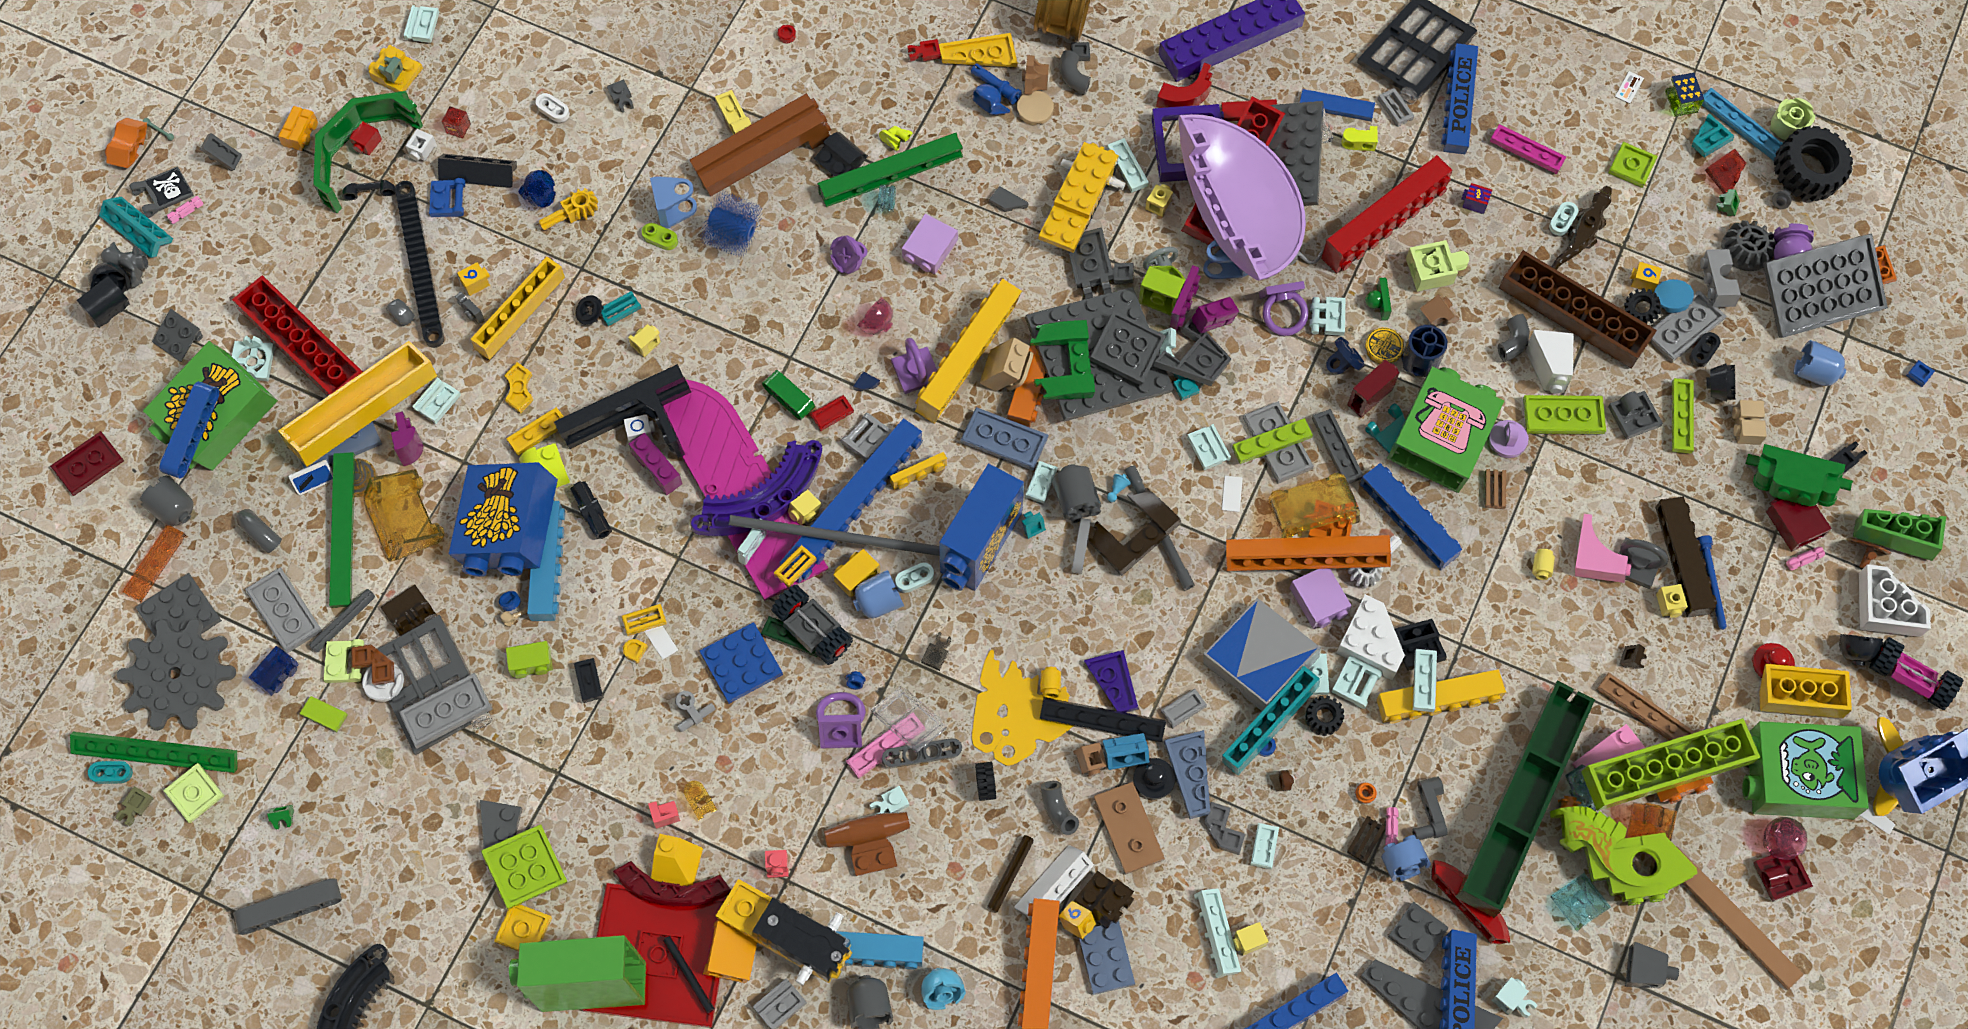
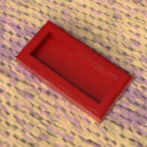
M842 395L810 413V416L819 430L823 431L854 413V409L846 397Z

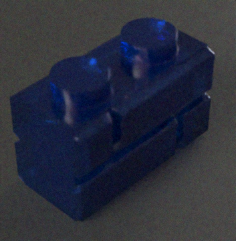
M275 646L248 678L256 686L272 696L283 688V682L288 677H292L296 673L299 664L292 656L278 646Z

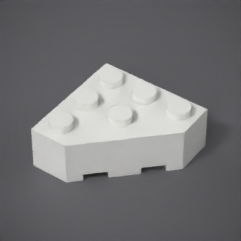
M1866 565L1859 573L1860 630L1922 637L1931 629L1930 609L1925 604H1921L1913 596L1915 594L1903 582L1900 583L1893 576L1894 573L1888 567Z
M1365 594L1337 650V654L1347 659L1351 655L1379 669L1382 672V676L1393 680L1405 655L1384 603Z

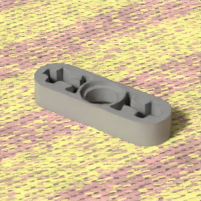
M1081 518L1072 573L1082 574L1091 523L1090 519Z

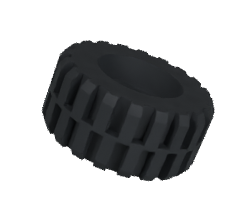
M1806 126L1794 131L1776 151V157L1774 158L1775 175L1778 174L1777 180L1784 185V189L1786 188L1792 192L1791 195L1795 197L1800 196L1803 200H1824L1832 196L1848 180L1849 175L1852 173L1853 168L1851 165L1853 164V158L1850 157L1851 151L1845 146L1847 143L1841 140L1837 133H1831L1830 129H1821L1820 126H1813L1812 128L1811 126ZM1801 153L1816 157L1822 163L1825 174L1810 170L1803 162Z

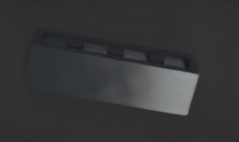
M444 153L438 158L439 180L462 178L465 180V183L510 188L513 186V172L517 169V161Z

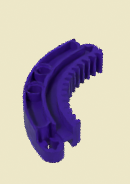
M794 440L787 442L785 454L782 456V462H779L778 468H775L774 473H770L769 479L765 478L764 484L759 482L758 488L753 486L752 492L746 489L745 495L738 492V497H735L732 493L730 494V499L723 495L721 500H719L717 495H715L713 500L710 498V495H707L703 500L702 515H696L692 518V532L704 536L742 534L751 531L752 528L729 525L730 515L775 521L788 512L790 503L809 489L814 480L822 455L821 443L816 440H810L804 446L797 445V441ZM812 447H816L815 454L811 453ZM787 496L790 500H783L782 497ZM765 511V512H767L768 514L765 515V516H762V515L759 514V512ZM699 521L703 522L701 528H697Z

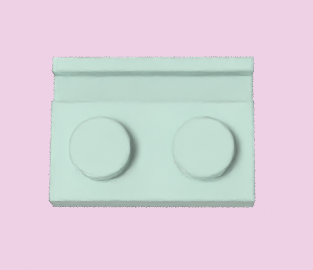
M412 5L404 32L405 40L413 39V41L431 43L439 16L438 8L423 6L419 8Z
M437 377L412 407L415 411H418L421 415L437 424L461 394L458 390L442 382Z
M1214 424L1187 435V439L1204 470L1230 460L1231 456Z
M751 529L749 535L737 551L740 563L744 565L748 563L766 537V530Z

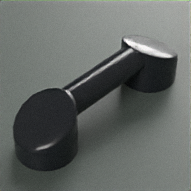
M387 180L361 184L351 183L343 188L342 198L348 201L356 200L358 198V191L380 189V193L383 196H393L396 193L395 186Z

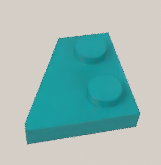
M1708 114L1698 135L1693 140L1692 147L1705 158L1733 141L1734 135L1711 114Z

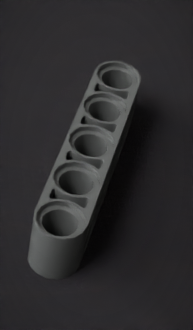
M332 878L238 909L233 913L238 934H250L335 905L342 901L337 879Z

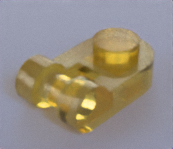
M690 781L685 785V798L698 820L704 818L703 815L717 810L701 782ZM704 800L706 805L699 808L697 803Z

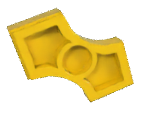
M516 362L504 375L510 384V391L505 401L521 414L534 400L528 392V382L533 375L532 372Z

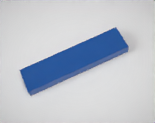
M1302 89L1300 103L1323 101L1324 113L1372 122L1375 102Z

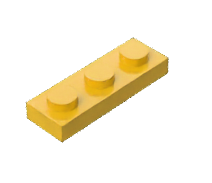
M555 407L506 438L507 442L519 456L556 433L558 429L554 421L564 416Z
M941 452L891 475L890 484L893 490L897 488L903 489L914 480L920 481L926 478L927 474L942 471L947 466L945 453Z

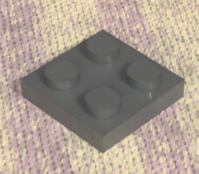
M1412 902L1388 937L1424 963L1449 927L1418 904Z

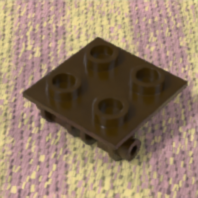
M415 584L380 607L400 636L437 615Z

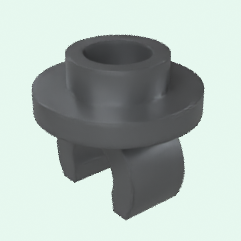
M1785 188L1783 191L1776 192L1772 197L1774 206L1779 209L1788 208L1792 202L1790 197L1791 191Z

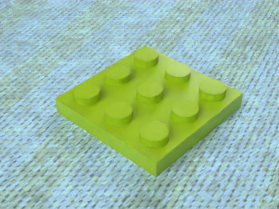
M541 824L481 850V854L507 910L567 883V879Z

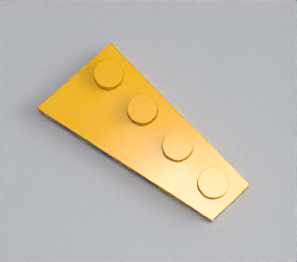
M1011 33L939 44L942 63L966 65L978 63L985 66L1018 67Z

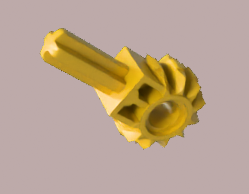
M577 188L576 193L570 191L571 197H566V199L560 202L562 209L539 220L541 228L546 230L567 218L570 223H573L582 217L587 220L588 215L594 217V211H598V199L594 192H588L586 188L583 191Z

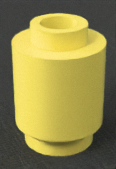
M1538 549L1534 555L1532 574L1537 579L1547 580L1553 576L1555 561L1553 551Z

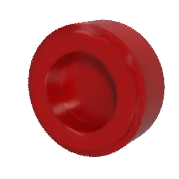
M782 25L778 29V39L782 43L788 44L795 40L796 30L793 26Z

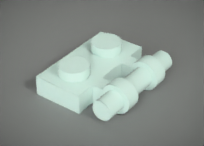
M1319 297L1312 298V304H1310L1312 319H1310L1309 324L1312 334H1319V328L1324 327V334L1344 336L1346 298L1326 297L1325 303H1320ZM1320 312H1325V319L1319 318Z

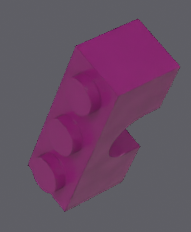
M645 432L629 443L631 454L642 467L646 466L656 484L666 496L682 485L680 474Z

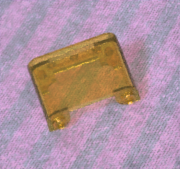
M416 469L370 477L364 492L365 508L389 562L400 560L438 544L445 536L442 526L438 523H431L419 495L421 488H423V479L418 475Z
M1333 473L1328 478L1284 491L1276 490L1271 493L1268 499L1280 538H1292L1296 534L1299 537L1302 536L1303 531L1337 521L1343 524L1345 520H1349L1350 525L1360 522V509L1345 475L1340 473Z

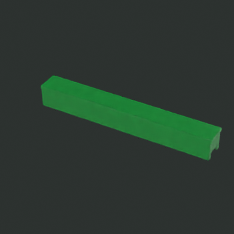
M957 132L821 181L817 183L818 193L821 195L825 206L829 207L962 158L961 150L963 146L957 136Z

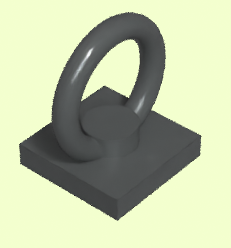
M1625 537L1620 546L1619 554L1628 556L1627 564H1631L1630 576H1626L1625 580L1650 589L1658 569L1666 566L1668 563L1667 553L1651 542L1629 539Z

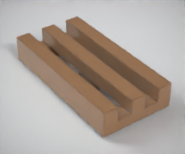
M1490 469L1485 470V508H1506V470L1501 472L1496 469L1494 471H1490ZM1490 476H1493V503H1490ZM1498 477H1500L1501 504H1498Z

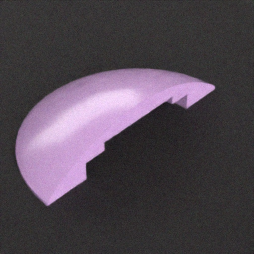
M1180 115V144L1188 182L1200 214L1210 233L1230 260L1252 278L1260 281L1278 274L1298 254L1305 235L1304 205L1292 175L1279 157L1265 143L1245 129L1211 116Z

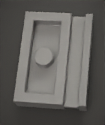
M786 978L758 1001L753 1008L770 1029H777L805 1006L807 1002Z

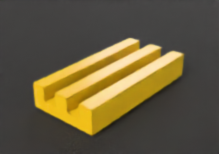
M801 545L774 572V576L778 577L789 588L817 559ZM803 552L804 555L782 575L781 573ZM808 557L810 558L790 579H787Z
M661 604L622 615L627 636L667 624ZM659 611L658 614H655V615H652V616H648V617H643V618H640L639 620L632 621V622H629V623L627 622L628 620H631V619H634V618H638V617H641V616H644V615H647V614H650V613H654V612Z

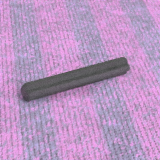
M366 589L309 644L311 649L319 652L327 644V641H331L375 598L374 593Z

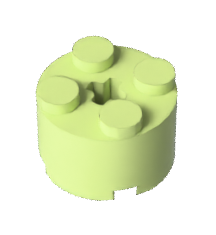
M1801 98L1783 100L1771 119L1770 130L1781 139L1786 140L1797 129L1811 126L1815 120L1812 105Z

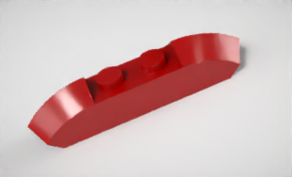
M1433 860L1431 879L1491 944L1510 943L1509 930L1500 913L1493 918L1455 898L1465 874L1446 862Z

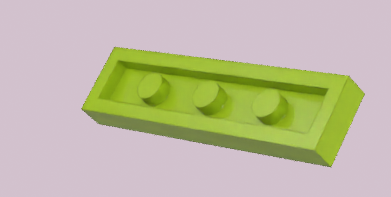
M1674 378L1672 380V452L1692 454L1694 451V380Z
M1304 418L1232 445V449L1239 463L1242 464L1311 439L1313 434Z

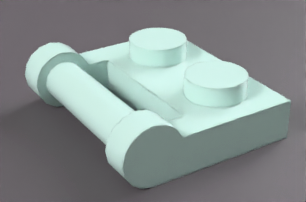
M1350 655L1332 689V693L1354 703L1359 708L1365 709L1368 704L1367 699L1376 681L1381 678L1382 672ZM1365 672L1370 676L1360 696H1358L1354 692Z

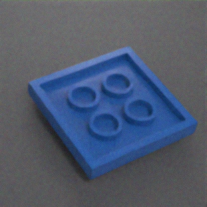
M754 622L700 650L701 656L728 704L783 675L782 670Z

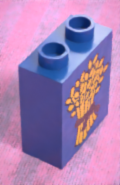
M539 462L468 465L449 549V555L463 565L462 571L468 575L482 577L486 576L488 569H498L503 574L519 576L522 574L523 569L540 568L558 479Z
M988 463L939 542L940 573L943 574L941 579L949 587L962 591L966 586L976 591L1022 515L1024 481Z

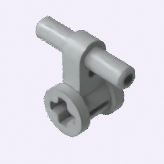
M682 691L676 696L675 703L678 708L686 710L690 717L677 727L680 732H683L692 725L702 722L703 718L715 711L716 708L710 703L700 711H697L694 707V695L689 691ZM681 695L690 697L688 706L680 704L682 700Z

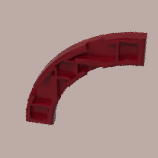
M632 861L613 871L615 878L629 891L645 900L662 905H701L721 899L729 895L731 891L720 874L693 885L680 886V884L658 882L651 879L650 876L636 867Z

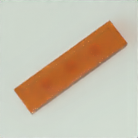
M166 526L122 593L142 602L186 534L172 526Z

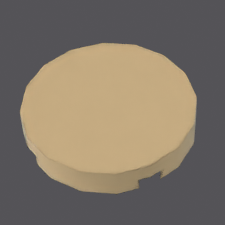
M1034 91L1032 95L1023 94L1017 103L1018 115L1027 124H1044L1053 115L1054 103L1049 95L1041 91Z

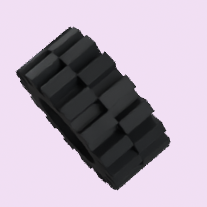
M1642 288V291L1639 292L1636 289L1635 294L1631 292L1629 294L1630 297H1626L1624 307L1627 313L1646 324L1649 321L1652 324L1654 323L1653 319L1657 320L1659 318L1658 314H1661V303L1655 292L1652 293V290L1648 289L1646 291L1645 288ZM1639 302H1648L1650 309L1647 312L1639 313L1635 310Z
M1322 695L1319 696V699L1316 697L1310 702L1305 720H1307V726H1311L1310 730L1312 732L1316 730V734L1320 735V733H1323V736H1327L1328 733L1332 735L1335 731L1339 730L1345 715H1343L1344 708H1341L1342 704L1340 702L1337 703L1336 698L1332 700L1330 696L1327 695L1324 698ZM1320 709H1328L1331 711L1333 719L1330 722H1322L1318 719L1317 712Z
M992 761L975 763L979 801L996 799Z

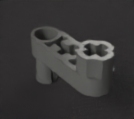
M1437 776L1418 781V791L1430 824L1413 828L1412 834L1419 840L1431 837L1435 839L1448 835L1445 819L1436 797L1444 794L1442 780Z

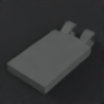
M1102 227L1085 231L1074 253L1069 252L1077 288L1083 287L1084 295L1088 299L1093 297L1091 287L1101 284L1104 294L1111 293L1109 280L1114 279Z

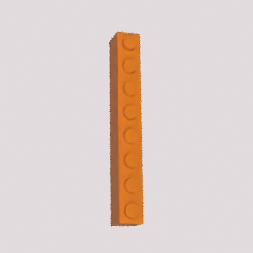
M1390 535L1226 540L1227 571L1391 567Z

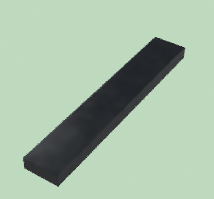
M1046 697L1043 698L1040 719L1128 736L1144 733L1145 739L1160 742L1163 741L1166 720Z

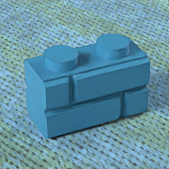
M1144 733L1103 740V753L1108 770L1150 762L1149 749Z

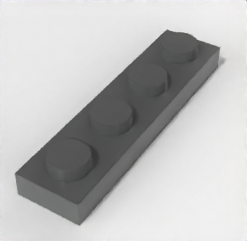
M1329 409L1313 415L1312 420L1344 485L1361 480L1364 475L1332 410Z

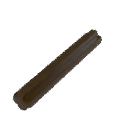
M1027 835L1023 836L987 908L990 911L997 913L1033 844V838Z

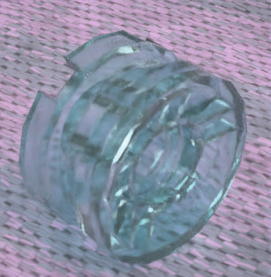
M880 184L878 204L880 205L878 206V211L888 210V212H894L896 186L886 187Z

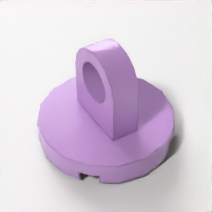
M1511 420L1499 421L1492 427L1488 436V443L1490 448L1498 453L1497 455L1504 458H1514L1524 452L1528 445L1529 437L1521 424Z

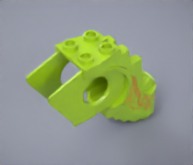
M1573 806L1549 811L1550 818H1561L1563 839L1559 840L1560 846L1572 854L1584 849L1591 882L1606 880L1610 896L1621 895L1622 902H1628V906L1639 905L1646 899H1649L1650 903L1663 901V899H1666L1665 895L1668 894L1670 889L1698 874L1697 868L1666 837V833L1625 838L1627 828L1620 821L1616 823L1610 816L1606 817L1602 812L1599 811L1597 813L1589 807ZM1638 852L1650 854L1657 863V872L1651 876L1639 875L1633 868L1634 856Z

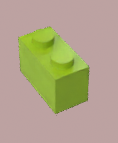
M547 641L506 648L508 671L512 677L520 679L530 674L544 675L548 671H553L551 649Z

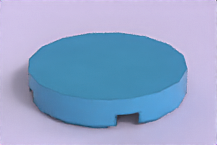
M1678 279L1663 281L1657 285L1654 291L1660 299L1661 307L1670 313L1685 311L1694 299V291L1691 286L1685 281Z

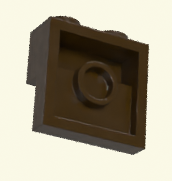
M1097 870L1074 899V902L1090 910L1096 921L1109 928L1112 922L1116 924L1123 915L1122 909L1130 907L1134 901L1132 897L1134 891L1118 879L1113 882Z

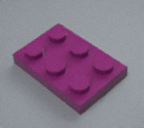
M1194 265L1190 269L1172 311L1169 328L1175 329L1176 332L1178 327H1183L1186 312H1189L1193 302L1192 298L1196 296L1199 289L1198 284L1201 276L1198 275L1199 267Z

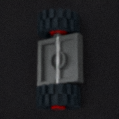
M798 585L790 586L782 595L780 594L779 599L775 600V604L772 605V612L783 622V627L810 653L816 649L815 653L827 665L833 664L834 661L836 662L848 650L847 648L851 646L853 638L814 599L807 602L809 595Z

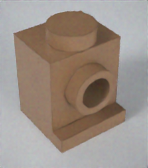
M1100 742L1082 746L1073 751L1074 755L1077 756L1082 774L1088 773L1089 777L1100 774V770L1107 766Z

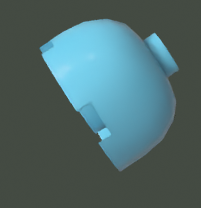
M936 968L923 979L921 985L923 1001L926 1003L927 1008L933 1010L946 1009L945 1005L953 1001L957 1004L966 994L961 977L951 969Z

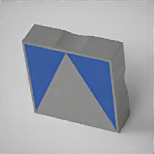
M1257 598L1203 654V664L1225 682L1235 686L1246 699L1263 711L1303 666L1309 669L1320 657L1321 647Z

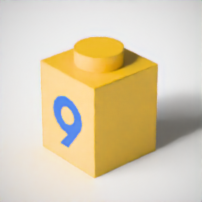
M478 262L457 272L469 296L490 286L487 279L490 275L485 267H480Z
M1639 262L1637 268H1633L1630 274V279H1632L1631 287L1640 290L1645 288L1646 291L1650 289L1653 293L1659 283L1662 268Z
M1071 901L1059 914L1063 928L1081 939L1090 933L1096 925L1091 911L1074 901Z

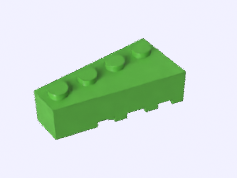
M1864 509L1855 520L1853 537L1933 561L1942 550L1947 516L1935 518L1926 514L1913 516L1904 512L1892 514L1891 511Z

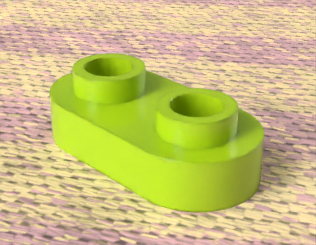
M648 223L642 228V236L646 242L664 250H673L677 247L678 238L674 231L655 223Z

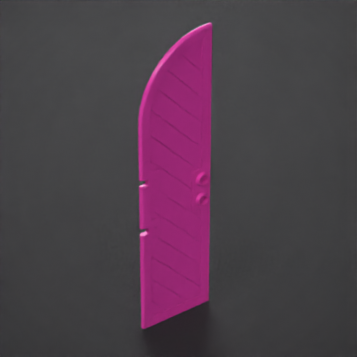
M686 379L691 393L664 405V409L686 454L682 458L705 498L707 495H710L712 500L715 495L721 500L723 495L730 499V494L732 493L735 497H738V492L745 495L746 489L752 492L753 486L758 488L759 482L764 484L765 478L769 479L770 473H772L762 454L754 456L753 453L758 452L759 449L732 404L713 388ZM787 496L782 497L783 500H788ZM765 511L759 512V514L762 515V516H765V515L768 514V513L765 512ZM788 512L775 520V522L800 525L797 521L795 522L790 518ZM750 531L727 536L736 552ZM767 531L764 540L748 563L744 565L764 601L788 590L786 584L774 576V572L780 567V561L802 536ZM824 559L819 565L816 564L811 569L812 573L806 580L829 569ZM795 581L791 586L798 585L800 583H797Z

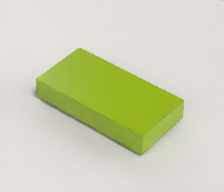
M312 696L309 697L300 712L301 716L336 733L348 716L346 712Z

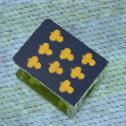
M1695 73L1672 76L1671 81L1674 87L1666 88L1665 93L1674 117L1698 113L1704 97Z

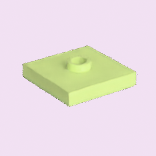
M199 763L163 790L188 823H192L225 796Z

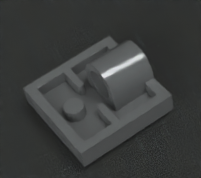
M1635 391L1629 392L1622 396L1620 400L1612 402L1608 406L1626 440L1659 428L1663 424L1645 391L1639 393Z

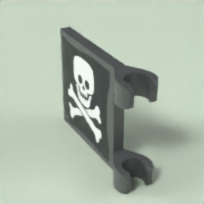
M178 166L144 181L133 182L129 185L133 195L137 196L146 189L154 204L142 206V210L147 218L154 216L162 209L194 196Z

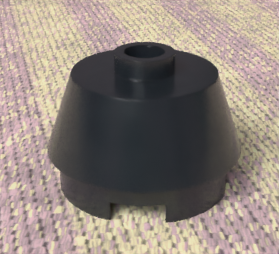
M1725 363L1710 369V377H1706V387L1710 389L1712 398L1725 402L1727 400H1736L1735 365H1727Z

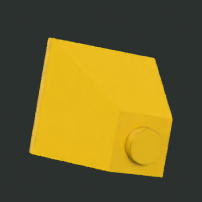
M659 834L654 851L651 879L658 882L680 884V886L693 885L703 848L678 837Z

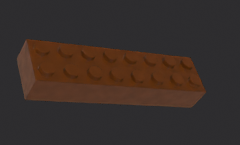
M1524 250L1507 271L1499 286V289L1631 369L1657 331Z

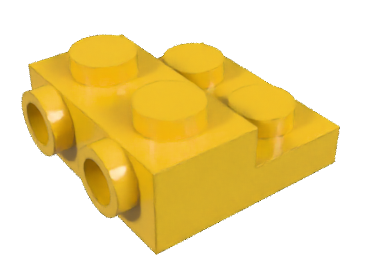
M389 45L387 48L381 49L379 59L376 62L370 63L368 72L373 81L395 92L407 90L423 67L421 63L407 57L405 52ZM395 56L401 59L403 70L396 81L392 83L379 72L378 67L380 65L387 67L388 65L384 62L385 57L393 58Z

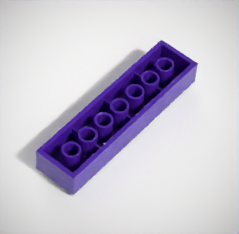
M1255 0L1160 42L1158 55L1174 80L1178 82L1200 72L1204 63L1210 64L1212 67L1302 27L1305 12L1297 0Z

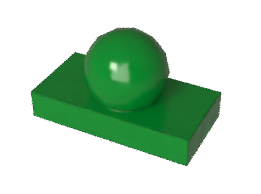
M1386 277L1379 278L1376 286L1377 290L1370 291L1365 297V302L1369 308H1380L1381 321L1388 320L1392 312L1388 282Z

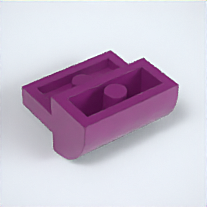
M403 411L395 413L399 431L391 432L396 454L402 465L407 466L420 458L423 452V442L416 428L412 426L410 418H406Z

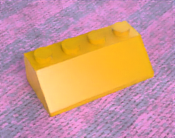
M1773 664L1765 665L1759 691L1760 711L1842 719L1852 711L1849 671Z

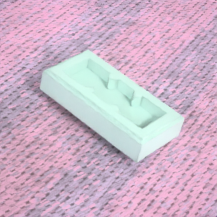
M1039 461L1025 498L1044 504L1058 467Z
M1320 654L1317 661L1309 668L1311 672L1320 678L1319 687L1312 695L1329 694L1327 654Z
M1258 823L1250 865L1272 869L1279 827Z

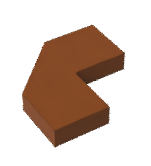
M371 644L351 648L352 668L371 667L373 685L395 682L394 662Z

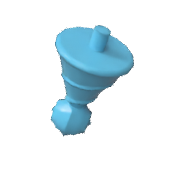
M1125 474L1113 475V490L1107 495L1109 502H1115L1117 494L1131 485Z

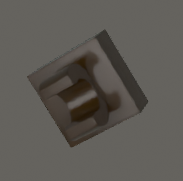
M1640 644L1625 646L1620 665L1624 668H1644L1641 661L1647 658L1646 654H1644L1645 647Z

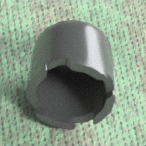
M165 475L158 478L160 481L154 487L149 485L140 497V500L143 502L141 505L162 524L176 526L186 523L191 518L190 514L194 507L193 500L171 476Z
M863 975L849 986L847 1001L851 1029H854L855 1026L858 1029H880L879 1024L886 1022L887 1025H890L893 1022L888 990L882 980L873 978L870 975Z

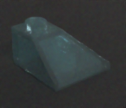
M1585 873L1550 896L1576 931H1579L1611 908Z

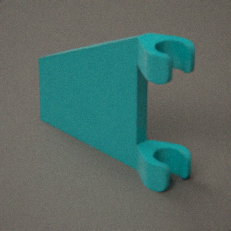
M1396 403L1392 404L1388 409V413L1396 419L1382 431L1379 430L1373 421L1368 423L1365 431L1374 437L1388 453L1405 421L1404 414Z

